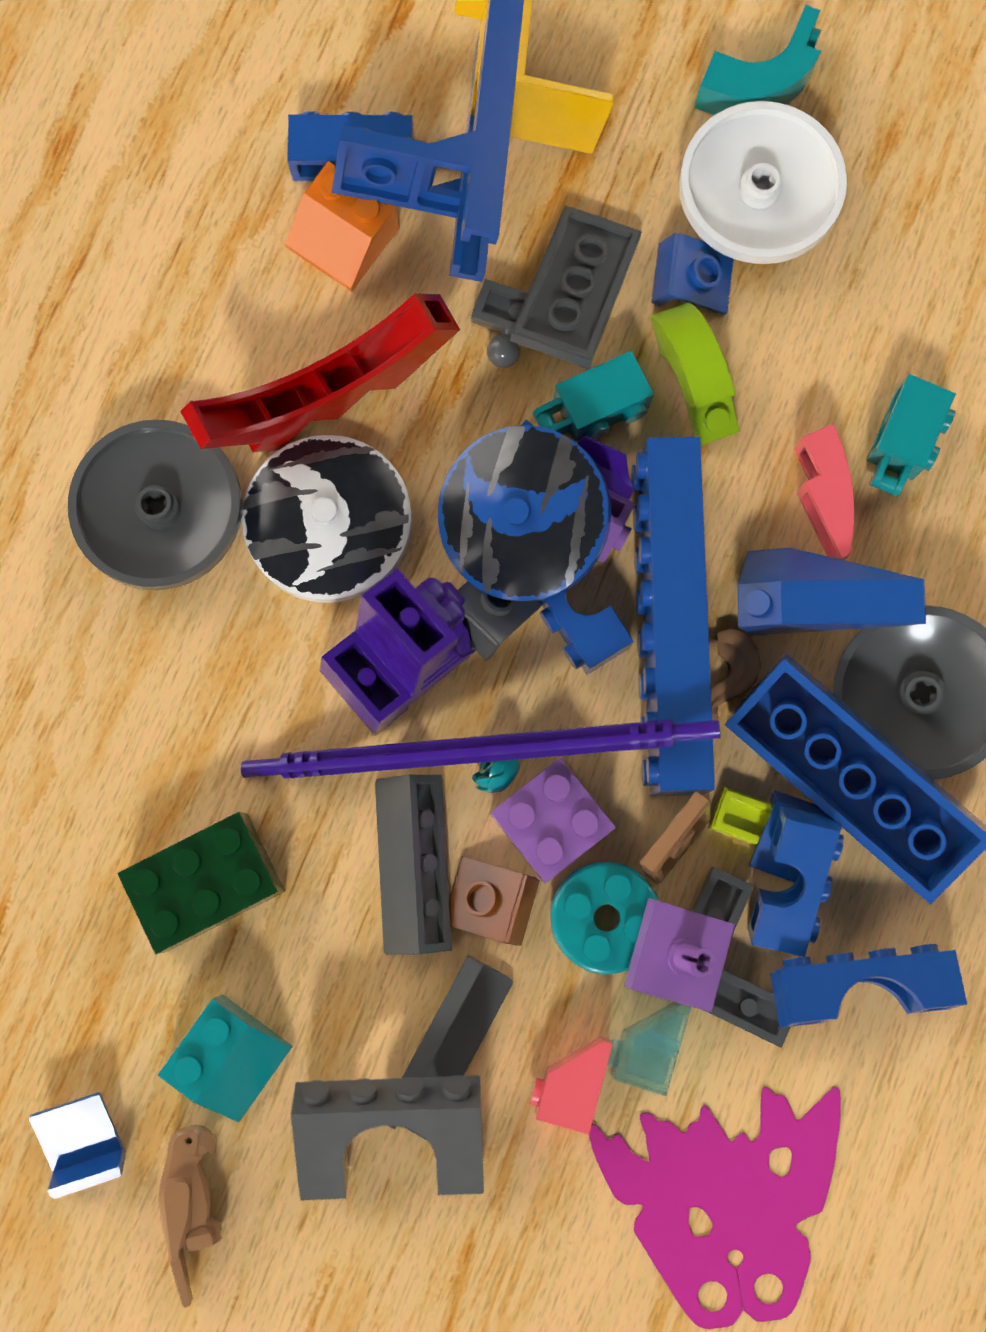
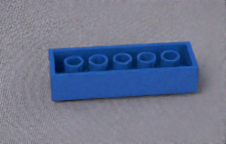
M787 653L728 716L725 723L727 728L930 905L986 850V825Z

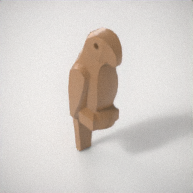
M196 1124L176 1130L168 1145L158 1197L169 1260L183 1307H189L193 1300L184 1256V1246L187 1251L192 1252L211 1247L222 1239L220 1233L222 1225L214 1216H211V1189L206 1173L200 1163L207 1152L213 1154L216 1151V1141L211 1130Z

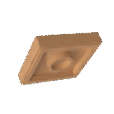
M695 791L640 862L645 875L657 885L662 883L711 820L709 800L697 791Z

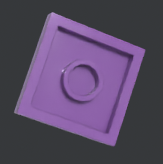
M648 898L624 987L712 1012L735 924Z

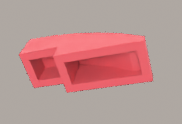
M832 424L803 436L794 448L808 478L797 491V495L826 556L845 560L851 554L854 533V497L845 451L836 428Z

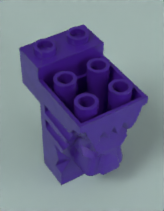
M396 568L361 595L356 630L321 657L320 672L375 736L406 712L410 704L475 652L471 645L467 628L463 625L465 610L462 605L465 602V598L451 582L441 583L438 579L431 577L415 588L401 571Z

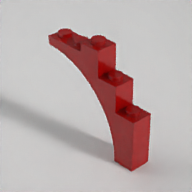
M414 293L377 325L327 357L283 378L246 391L212 399L190 401L180 412L200 449L249 445L252 452L279 450L285 447L311 421L339 419L370 390L396 389L461 329L440 294Z

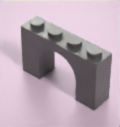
M480 1075L339 1081L314 1080L311 1082L295 1083L291 1122L300 1200L346 1199L349 1174L348 1144L363 1131L379 1126L404 1127L417 1132L430 1143L436 1157L438 1195L484 1194Z

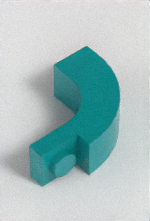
M805 5L788 46L779 55L770 60L746 62L715 51L700 85L694 108L716 115L729 107L747 102L769 101L788 105L802 92L809 82L821 54L820 50L815 49L822 31L815 28L821 10Z

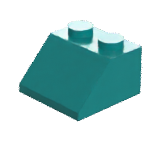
M221 994L212 998L157 1076L193 1103L240 1122L293 1046Z

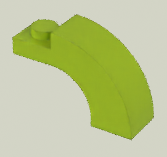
M688 302L651 315L660 355L669 362L679 381L694 437H700V444L702 446L740 432L732 401V396L736 395L733 382L715 335L701 312Z

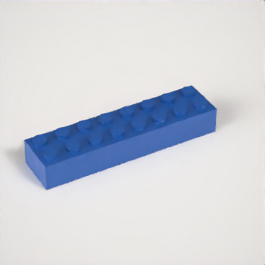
M700 437L647 438L643 451L636 453V465H632L631 482L634 490H639L637 506L633 507L634 531H641L639 547H635L634 567L635 573H642L640 589L636 590L637 615H644V624H642V631H638L637 652L638 657H645L643 674H639L640 700H647V712H645V717H641L640 722L670 719L673 720L674 724L712 721ZM713 739L675 742V747L648 749L649 756H647V760H642L643 786H650V796L693 795L695 791L703 795L715 790Z

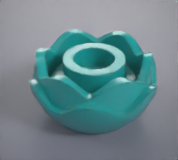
M519 759L481 762L479 764L480 771L472 776L473 781L478 785L476 788L488 793H497L505 790L514 780L520 769Z

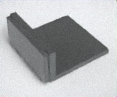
M468 581L458 589V592L465 598V602L462 605L465 610L463 625L467 628L472 647L485 660L490 659L502 642L542 606L537 600L514 601L494 597L476 588Z

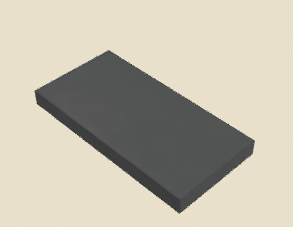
M565 205L511 332L510 341L590 369L639 244L642 231Z

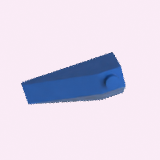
M790 547L748 551L737 584L738 627L751 636L926 624L924 579Z

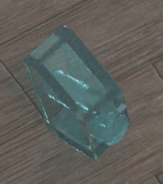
M673 1002L623 1029L619 1040L612 1039L613 1045L607 1066L611 1067L610 1075L613 1080L666 1096L691 1007Z

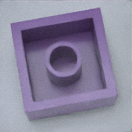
M561 758L557 759L490 812L495 822L545 884L616 828Z

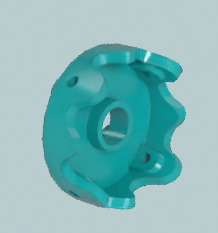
M595 862L584 865L569 874L553 895L550 906V922L554 940L562 953L572 963L586 971L602 975L628 971L648 898L659 901L657 894L649 881L639 872L626 865L614 862ZM605 904L613 906L619 915L617 925L609 931H602L597 928L593 919L596 909Z

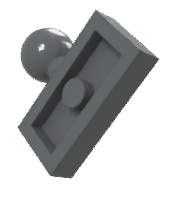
M485 279L471 315V322L501 332L500 335H496L488 343L487 356L489 361L496 367L507 368L512 366L519 358V344L511 342L510 338L528 293Z

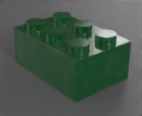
M240 811L117 873L155 955L168 952L285 892L249 815Z

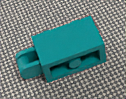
M631 350L556 384L554 400L541 405L532 414L539 427L548 428L561 434L570 431L575 442L585 436L595 440L610 431L609 426L622 420L629 424L644 417L648 413L647 409L650 408L654 393ZM560 411L564 420L556 423L552 415Z
M908 374L895 391L866 461L877 465L869 486L898 497L907 479L913 480L924 469L929 471L932 468L940 452V447L935 446L940 433L945 434L956 413L955 410L950 409L956 393L914 375ZM887 469L898 474L897 478L884 473Z

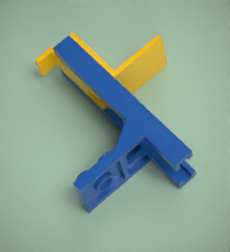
M456 0L454 13L456 15L481 20L476 41L466 133L433 143L416 141L410 137H397L374 132L363 127L355 128L342 125L331 193L365 200H377L379 203L456 218L449 276L479 282L483 281L486 272L489 243L496 245L500 233L509 138L514 137L584 153H593L614 105L613 94L525 75L532 0ZM437 167L461 172V178L432 186Z

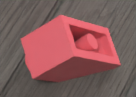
M598 1037L547 1067L544 1079L535 1078L529 1104L536 1106V1120L590 1134L613 1045L610 1039Z

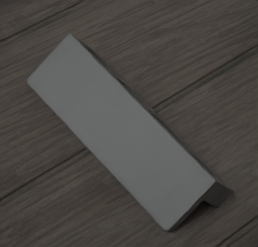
M409 774L377 779L375 781L384 953L386 955H412L452 951L442 775Z
M468 955L402 1078L464 1076L513 985L512 979ZM389 1126V1127H391V1128H393V1129L395 1130L397 1126ZM408 1129L409 1131H411V1132L415 1133L416 1135H418V1136L422 1137L423 1139H425L423 1136H421V1135L418 1134L417 1132Z

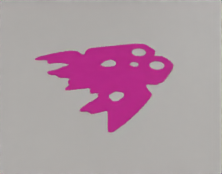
M763 1087L760 1107V1134L752 1142L743 1132L735 1140H728L706 1105H703L700 1110L699 1120L690 1123L685 1133L679 1131L670 1121L660 1122L653 1115L642 1113L640 1114V1121L646 1136L649 1162L633 1154L619 1134H616L612 1139H607L595 1124H592L589 1134L591 1146L613 1196L625 1205H643L642 1211L635 1219L634 1233L680 1307L697 1326L703 1329L728 1327L734 1325L743 1311L757 1322L780 1320L789 1316L796 1307L811 1261L808 1240L796 1229V1225L804 1219L822 1212L826 1202L835 1164L840 1128L841 1096L840 1090L837 1087H833L800 1120L795 1119L785 1096L774 1095L769 1088ZM787 1147L792 1154L790 1171L784 1177H779L769 1169V1154L774 1149ZM691 1207L703 1209L711 1220L713 1227L708 1236H693L688 1224ZM732 1250H739L743 1254V1262L737 1267L729 1264L727 1260L728 1254ZM764 1274L777 1276L783 1286L781 1298L772 1304H765L759 1301L754 1292L756 1280ZM710 1281L720 1283L727 1293L725 1306L716 1312L705 1310L698 1300L700 1288Z

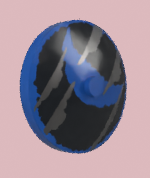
M519 425L505 427L493 431L472 443L450 468L443 483L438 503L439 533L451 563L473 586L494 597L506 600H543L573 587L589 573L598 561L607 542L611 525L610 494L604 476L596 462L580 445L570 438L554 430L539 426Z

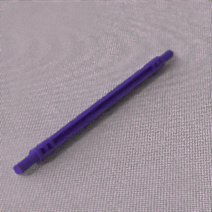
M670 719L282 753L280 758L242 761L241 774L243 778L282 775L284 779L654 749L675 747V742L721 738L719 720L674 724L673 720Z

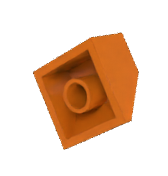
M328 161L304 192L285 246L352 292L399 230L397 208L394 205L379 203L377 200H366L331 193L335 165Z

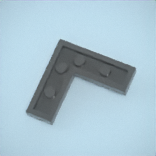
M711 867L692 911L735 924L734 933L754 886L716 867ZM725 970L722 971L712 1012L708 1013L782 1048L791 1027L779 1028L774 994Z

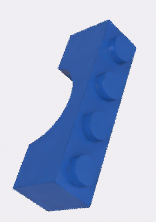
M926 944L911 947V954L897 956L895 948H887L868 952L869 959L854 960L853 953L848 952L826 956L827 963L811 964L810 957L784 960L783 968L770 973L779 1028L821 1024L838 1019L840 1005L845 994L853 985L863 982L875 984L886 989L899 1001L906 1014L949 1010L968 1005L956 950L939 951L937 944Z

